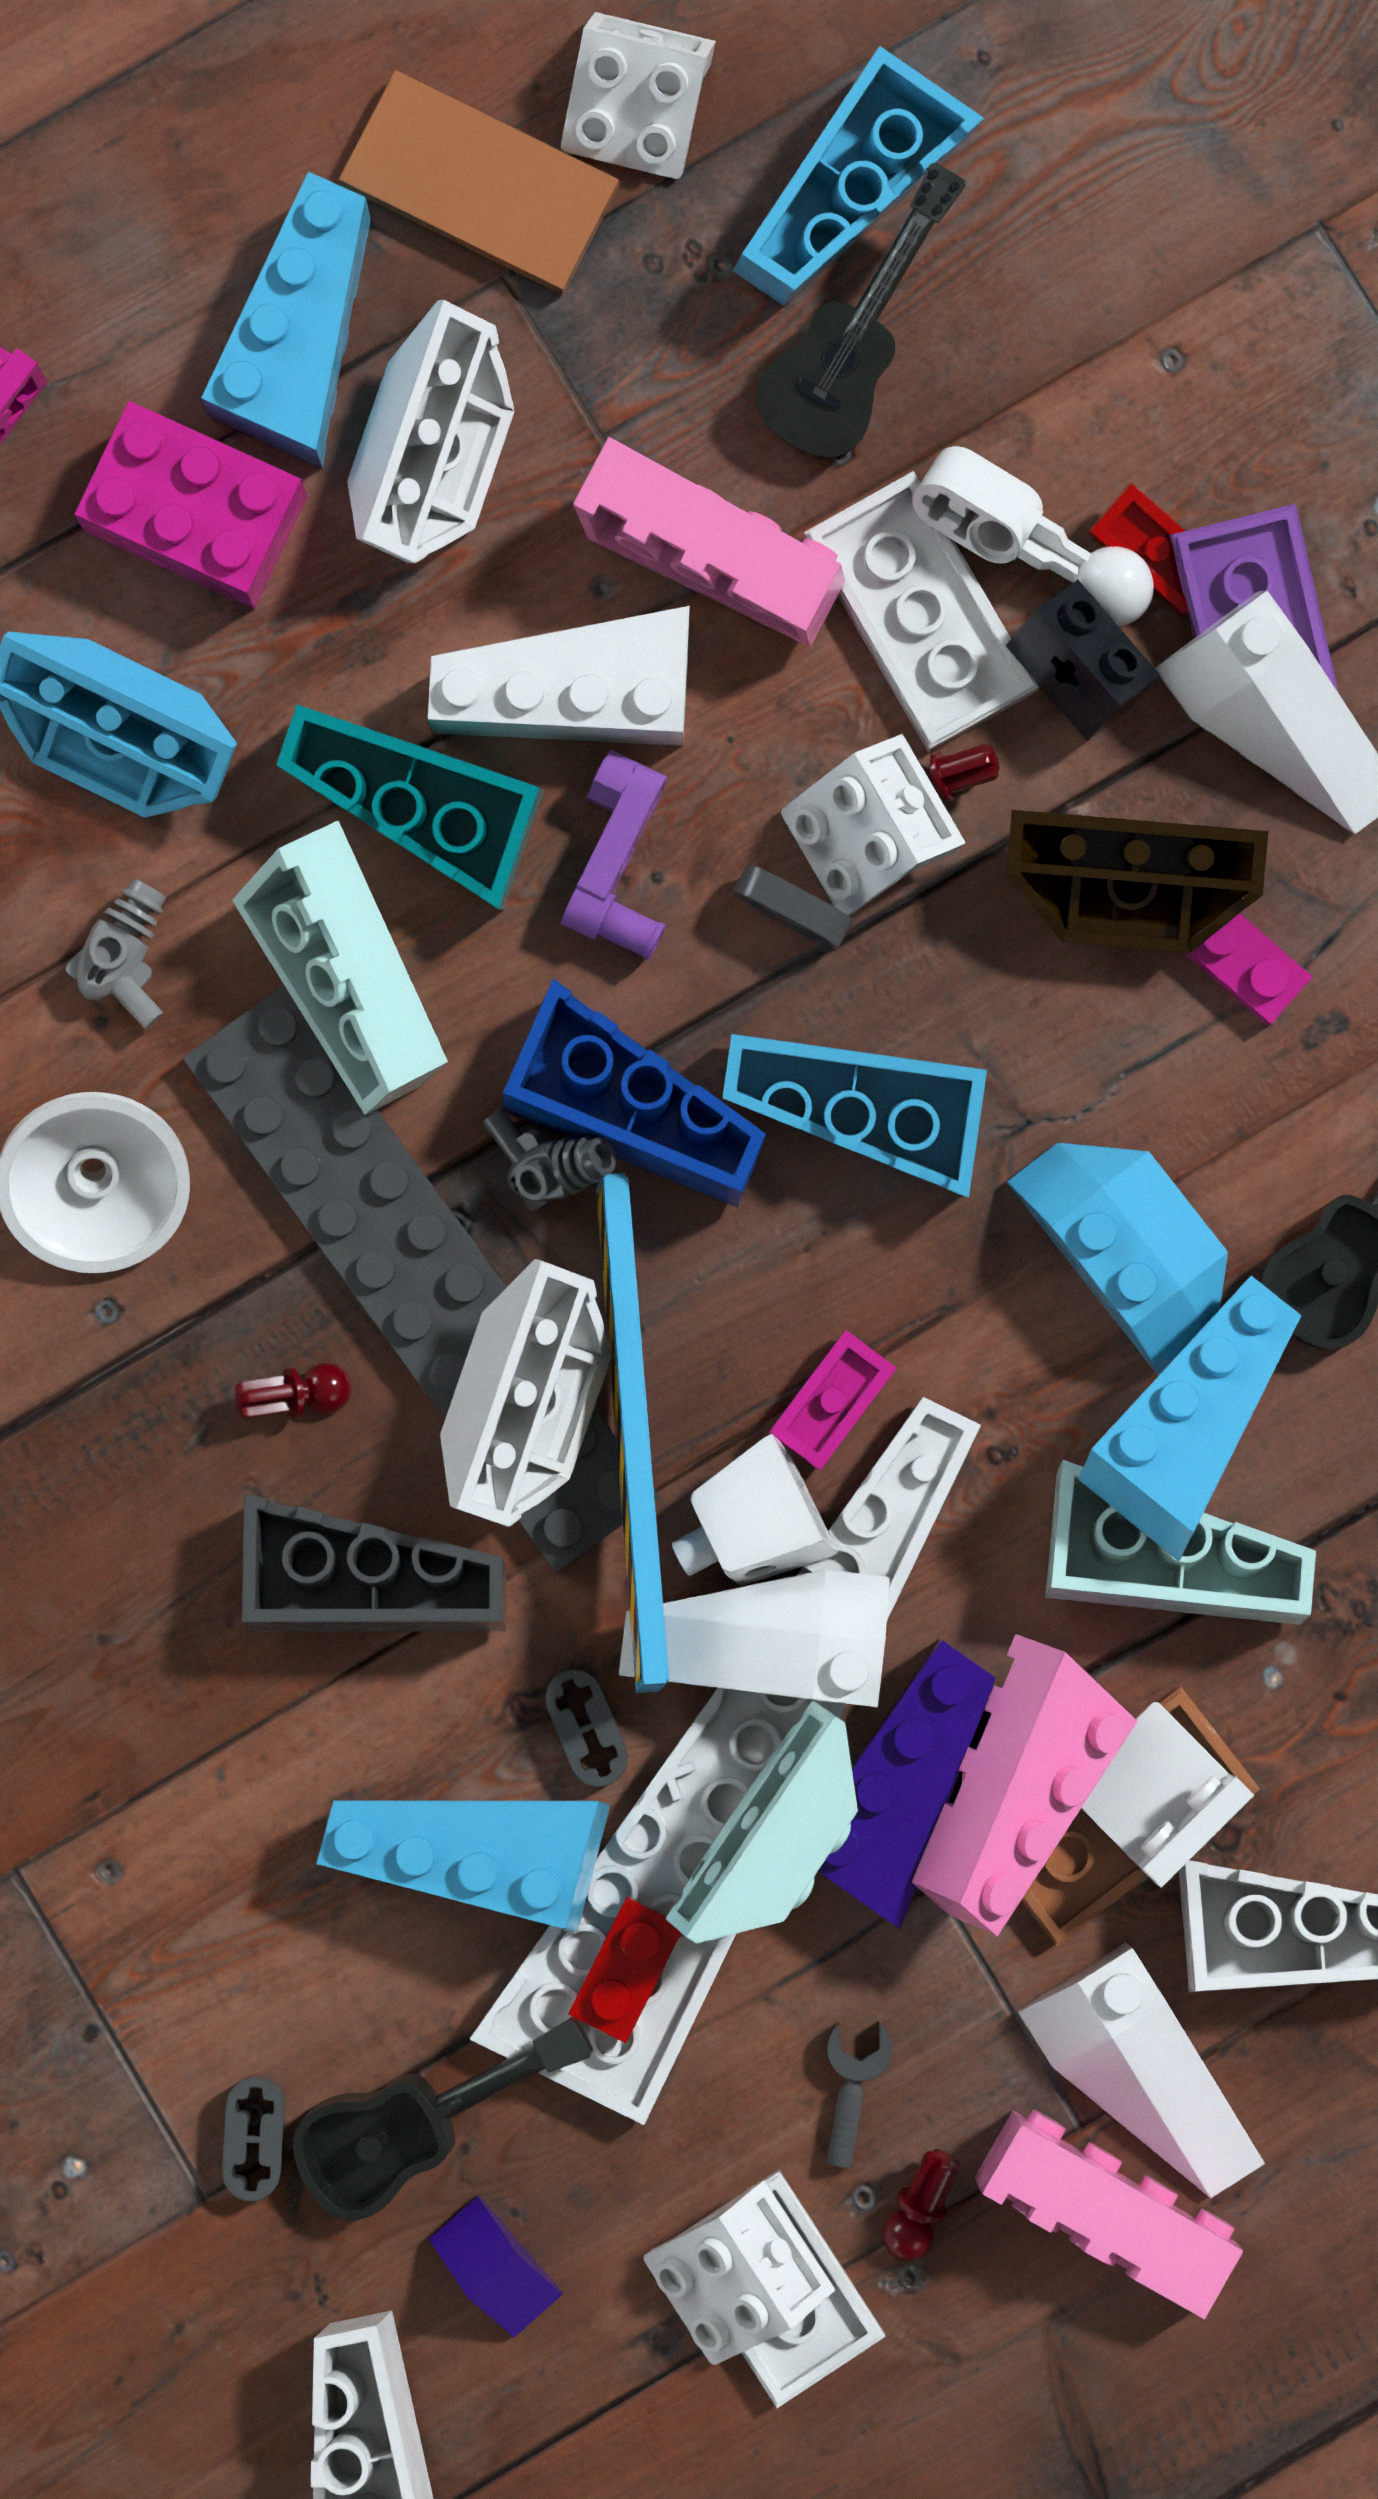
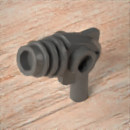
M502 1108L482 1122L483 1126L512 1163L506 1174L507 1186L515 1195L522 1197L530 1211L537 1210L549 1201L573 1196L591 1184L602 1181L606 1175L611 1174L615 1169L616 1154L614 1148L603 1137L594 1138L586 1136L544 1142L537 1130L531 1129L521 1134Z

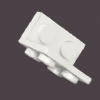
M594 12L583 28L562 135V151L669 178H680L684 172L702 81L711 66L716 41Z
M903 734L853 753L781 810L783 819L834 907L848 916L861 909L909 872L949 856L966 844Z
M1152 1702L1135 1718L1138 1722L1081 1809L1155 1884L1162 1888L1254 1794L1236 1776L1229 1774L1160 1703Z
M765 2180L749 2187L710 2220L651 2249L643 2257L659 2288L666 2294L691 2333L694 2342L712 2365L719 2364L791 2330L835 2291V2288Z

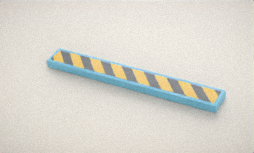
M614 1173L606 1175L602 1181H599L596 1188L607 1336L611 1354L610 1373L636 1693L659 1692L669 1681L629 1180L628 1177H625V1173Z

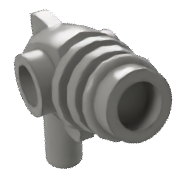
M133 878L129 887L121 890V893L129 899L128 902L118 898L113 902L122 912L119 913L111 908H107L104 914L116 921L115 924L98 919L91 929L83 949L67 964L65 970L78 981V990L85 999L100 1000L113 994L137 1022L147 1030L160 1020L164 1012L142 989L151 979L152 970L146 963L142 962L149 947L137 935L139 934L152 940L154 933L145 928L143 924L145 923L156 928L157 921L149 914L150 912L157 915L163 913L161 906L166 896Z

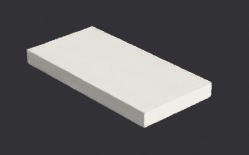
M914 471L804 532V538L815 540L827 546L838 555L836 561L842 565L845 578L838 597L925 748L930 753L1038 692L1039 686L1006 647L1011 638L955 541L927 525L916 514L912 498L920 481Z

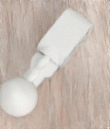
M952 446L943 449L913 494L912 503L916 514L930 527L987 561L1001 564L1008 563L1018 557L1038 570L1051 569L1072 583L1079 580L1119 627L1131 624L1140 618L1151 602L1154 589L1153 577L1148 565L1137 553L1123 547H1103L1090 553L1068 540L1062 527L1042 516L1044 512L1043 504L1033 488L967 448Z

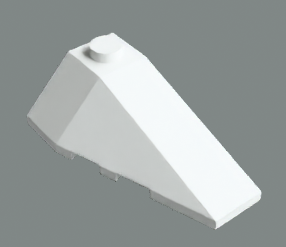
M1268 590L1255 592L1155 667L1161 675L1162 681L1193 722L1206 731L1211 732L1238 751L1240 755L1251 763L1259 766L1289 787L1295 794L1352 834H1356L1378 818V753L1302 637Z
M821 1570L663 1603L669 1671L668 1682L878 1707L886 1639L890 1577ZM626 1611L619 1675L635 1677L630 1611Z
M1126 1942L1017 2010L1047 2060L1056 2071L1208 2197H1214L1265 2164L1134 1949Z

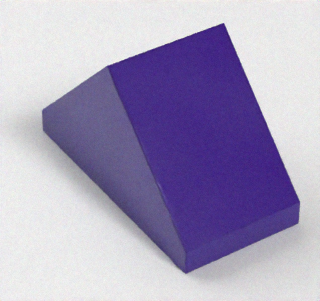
M479 2195L472 2199L429 2238L466 2296L513 2337L517 2336L563 2295L560 2288Z

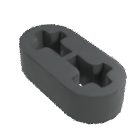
M747 864L732 891L736 898L748 906L832 949L839 948L853 922L848 915L836 907L754 865Z
M579 1669L563 1671L554 1677L547 1687L545 1700L547 1710L568 1761L578 1779L587 1785L595 1787L611 1785L625 1771L628 1753L604 1691L597 1679L587 1671ZM573 1679L578 1688L589 1686L592 1690L593 1697L585 1702V1709L591 1722L581 1727L571 1708L560 1710L557 1705L556 1699L564 1694L562 1683L567 1680ZM594 1729L602 1747L613 1745L617 1750L618 1756L609 1762L611 1772L607 1775L600 1776L596 1768L585 1770L581 1763V1758L589 1753V1747L583 1733Z
M261 2074L250 2075L240 2080L228 2094L225 2110L223 2180L231 2194L238 2199L249 2202L262 2200L273 2192L281 2181L284 2166L286 2096L277 2081ZM254 2087L262 2089L263 2099L273 2101L274 2111H266L262 2115L260 2133L250 2132V2111L239 2109V2099L248 2098ZM249 2143H259V2163L262 2166L270 2167L271 2172L270 2176L261 2177L256 2188L248 2187L246 2176L236 2174L235 2170L236 2165L244 2164L247 2160Z

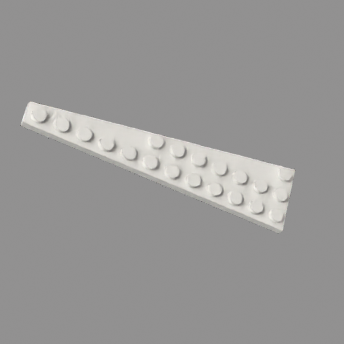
M923 1397L828 1532L838 1553L832 1557L803 1566L797 1575L821 1570H834L890 1577L888 1620L981 1425ZM717 1688L597 1857L578 1931L549 1925L476 2028L470 2040L506 2058H510L533 2046L532 2042L536 2038L571 2018L572 2016L568 2015L569 2010L626 1896L665 1915L669 1914L674 1904L681 1899L686 1884L775 1750L792 1727L801 1721V1716L812 1702V1699ZM813 1700L839 1719L847 1705L846 1703ZM681 1933L627 2043L578 2020L593 2047L590 2058L552 2072L544 2069L538 2073L644 2125L736 1934L696 1944Z

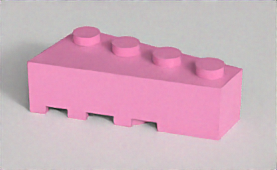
M608 437L573 503L588 540L809 647L814 642L845 582L842 565L836 561L838 555L827 546L809 538H804L803 542L798 541L782 532L781 527L771 519L753 511L745 512L725 501L715 492L694 484L611 437Z
M1015 1634L1007 1656L1014 1659L1003 1688L994 1685L984 1708L985 1711L992 1714L977 1750L968 1747L960 1765L959 1771L963 1773L959 1793L954 1803L944 1804L912 1880L915 1886L948 1915L997 1937L1138 1722L1066 1652Z
M1032 2109L1028 2118H1025L1012 2111L974 2177L981 2193L1001 2205L1006 2198L1013 2201L1012 2206L1025 2215L1032 2223L1050 2233L1052 2231L1058 2233L1059 2229L1070 2235L1069 2240L1087 2254L1111 2266L1118 2263L1127 2269L1125 2273L1135 2281L1205 2320L1243 2253L1242 2248L1237 2242L1230 2239L1235 2228L1205 2209L1201 2208L1195 2218L1174 2206L1179 2195L1147 2175L1144 2176L1139 2185L1118 2173L1117 2171L1123 2162L1095 2144L1088 2142L1084 2151H1081L1062 2140L1061 2138L1066 2128L1041 2112Z

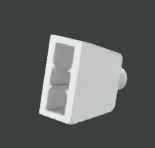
M773 1434L760 1440L691 1494L690 1501L702 1527L672 1542L676 1557L689 1576L719 1561L725 1574L739 1585H748L832 1557L838 1553L789 1449Z

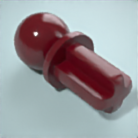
M987 744L945 757L941 752H936L930 756V768L920 764L935 791L939 793L945 802L954 800L956 792L996 780L999 777L1000 769L998 758L993 748Z
M321 1363L313 1366L305 1373L303 1379H300L295 1368H286L282 1376L244 1381L237 1384L235 1387V1404L241 1417L244 1419L288 1413L292 1419H297L303 1415L304 1404H307L309 1408L318 1413L329 1414L337 1412L347 1404L351 1396L352 1385L348 1374L341 1367L332 1363Z
M935 2149L934 2151L924 2153L909 2187L900 2189L897 2195V2203L902 2209L892 2213L883 2225V2244L886 2250L899 2260L914 2261L924 2256L929 2251L933 2242L934 2234L931 2223H940L946 2216L947 2211L943 2204L958 2175L960 2167L958 2160L948 2155L944 2150Z

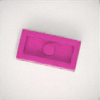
M1240 913L1194 951L1184 953L1267 1027L1275 1021L1313 978Z
M845 1330L769 1431V1434H773L785 1446L820 1471L897 1368Z

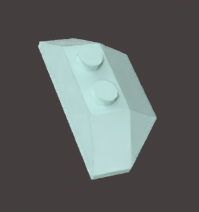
M813 1700L801 1716V1721L792 1727L702 1858L686 1884L681 1899L674 1904L666 1917L667 1921L686 1938L696 1944L784 1922L791 1910L799 1907L808 1898L814 1885V1876L828 1855L836 1852L848 1838L851 1830V1821L858 1812L846 1725L844 1721Z

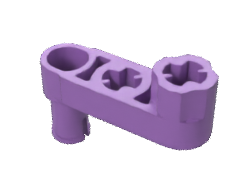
M610 749L593 780L587 795V801L612 812V815L567 905L561 925L594 941L601 936L643 956V959L649 961L660 942L666 924L658 923L615 902L617 895L614 892L661 798L668 776Z

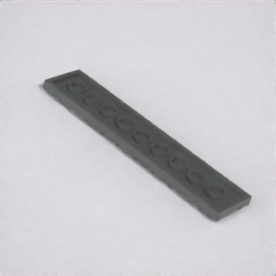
M283 985L184 1056L183 1060L438 1411L446 1419L481 1314L507 1286L380 1112L376 1109L364 1115L285 985ZM595 1407L570 1480L542 1502L522 1513L521 1518L518 1520L556 1573L623 1525L616 1436ZM654 1489V1499L656 1501L660 1496Z

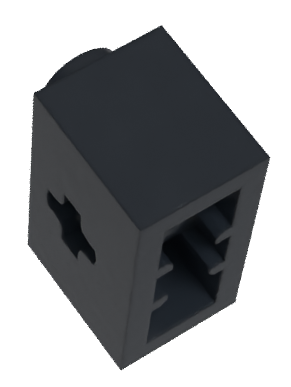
M1076 580L1039 607L1006 644L1009 651L1087 741L1126 713L1161 676L1079 580Z

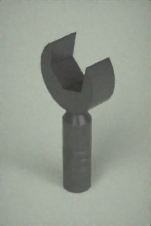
M879 2021V2047L860 2059L841 2049L839 2022L835 2024L828 2036L827 2053L830 2063L836 2072L846 2078L845 2084L838 2092L835 2118L831 2132L832 2136L826 2163L829 2165L843 2168L852 2167L864 2099L861 2083L862 2081H868L879 2076L890 2062L892 2055L891 2039L886 2028Z

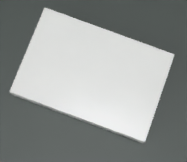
M778 2169L761 2181L765 2180L835 2288V2291L791 2330L742 2352V2355L776 2408H779L886 2337L883 2329ZM732 2199L722 2207L718 2208L717 2210H715L714 2212H712L711 2214H709L708 2216H706L705 2218H703L702 2220H700L684 2232L710 2220L722 2209H724L728 2204H730L734 2199Z

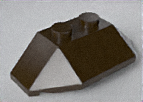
M1011 810L1006 875L1063 943L1191 953L1245 908L1263 896L1269 831Z

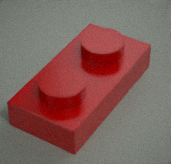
M1130 483L1094 523L1087 534L1102 547H1123L1137 553L1146 562L1151 571L1154 584L1153 593L1179 616H1183L1188 612L1170 540V535L1184 532L1185 530L1133 483Z
M626 1896L568 2015L627 2043L681 1935V1932L666 1920L667 1915Z

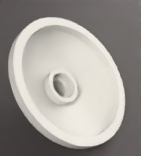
M81 1092L51 1100L34 1109L16 1125L0 1153V1212L8 1229L22 1246L33 1255L62 1269L82 1273H105L135 1265L153 1255L169 1241L179 1227L187 1209L190 1193V1175L188 1161L178 1137L171 1127L154 1111L141 1103L120 1095L102 1092ZM88 1159H98L105 1166L99 1171L91 1172L84 1169L82 1164Z

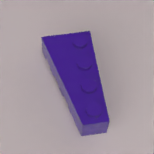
M939 1639L851 1764L858 1812L851 1821V1830L845 1843L836 1852L829 1854L818 1870L822 1875L899 1929H901L917 1887L912 1883V1880L943 1806L950 1800L960 1773V1765L968 1747H970L996 1678L952 1646Z

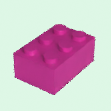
M128 401L74 515L84 532L255 609L308 496L302 479Z

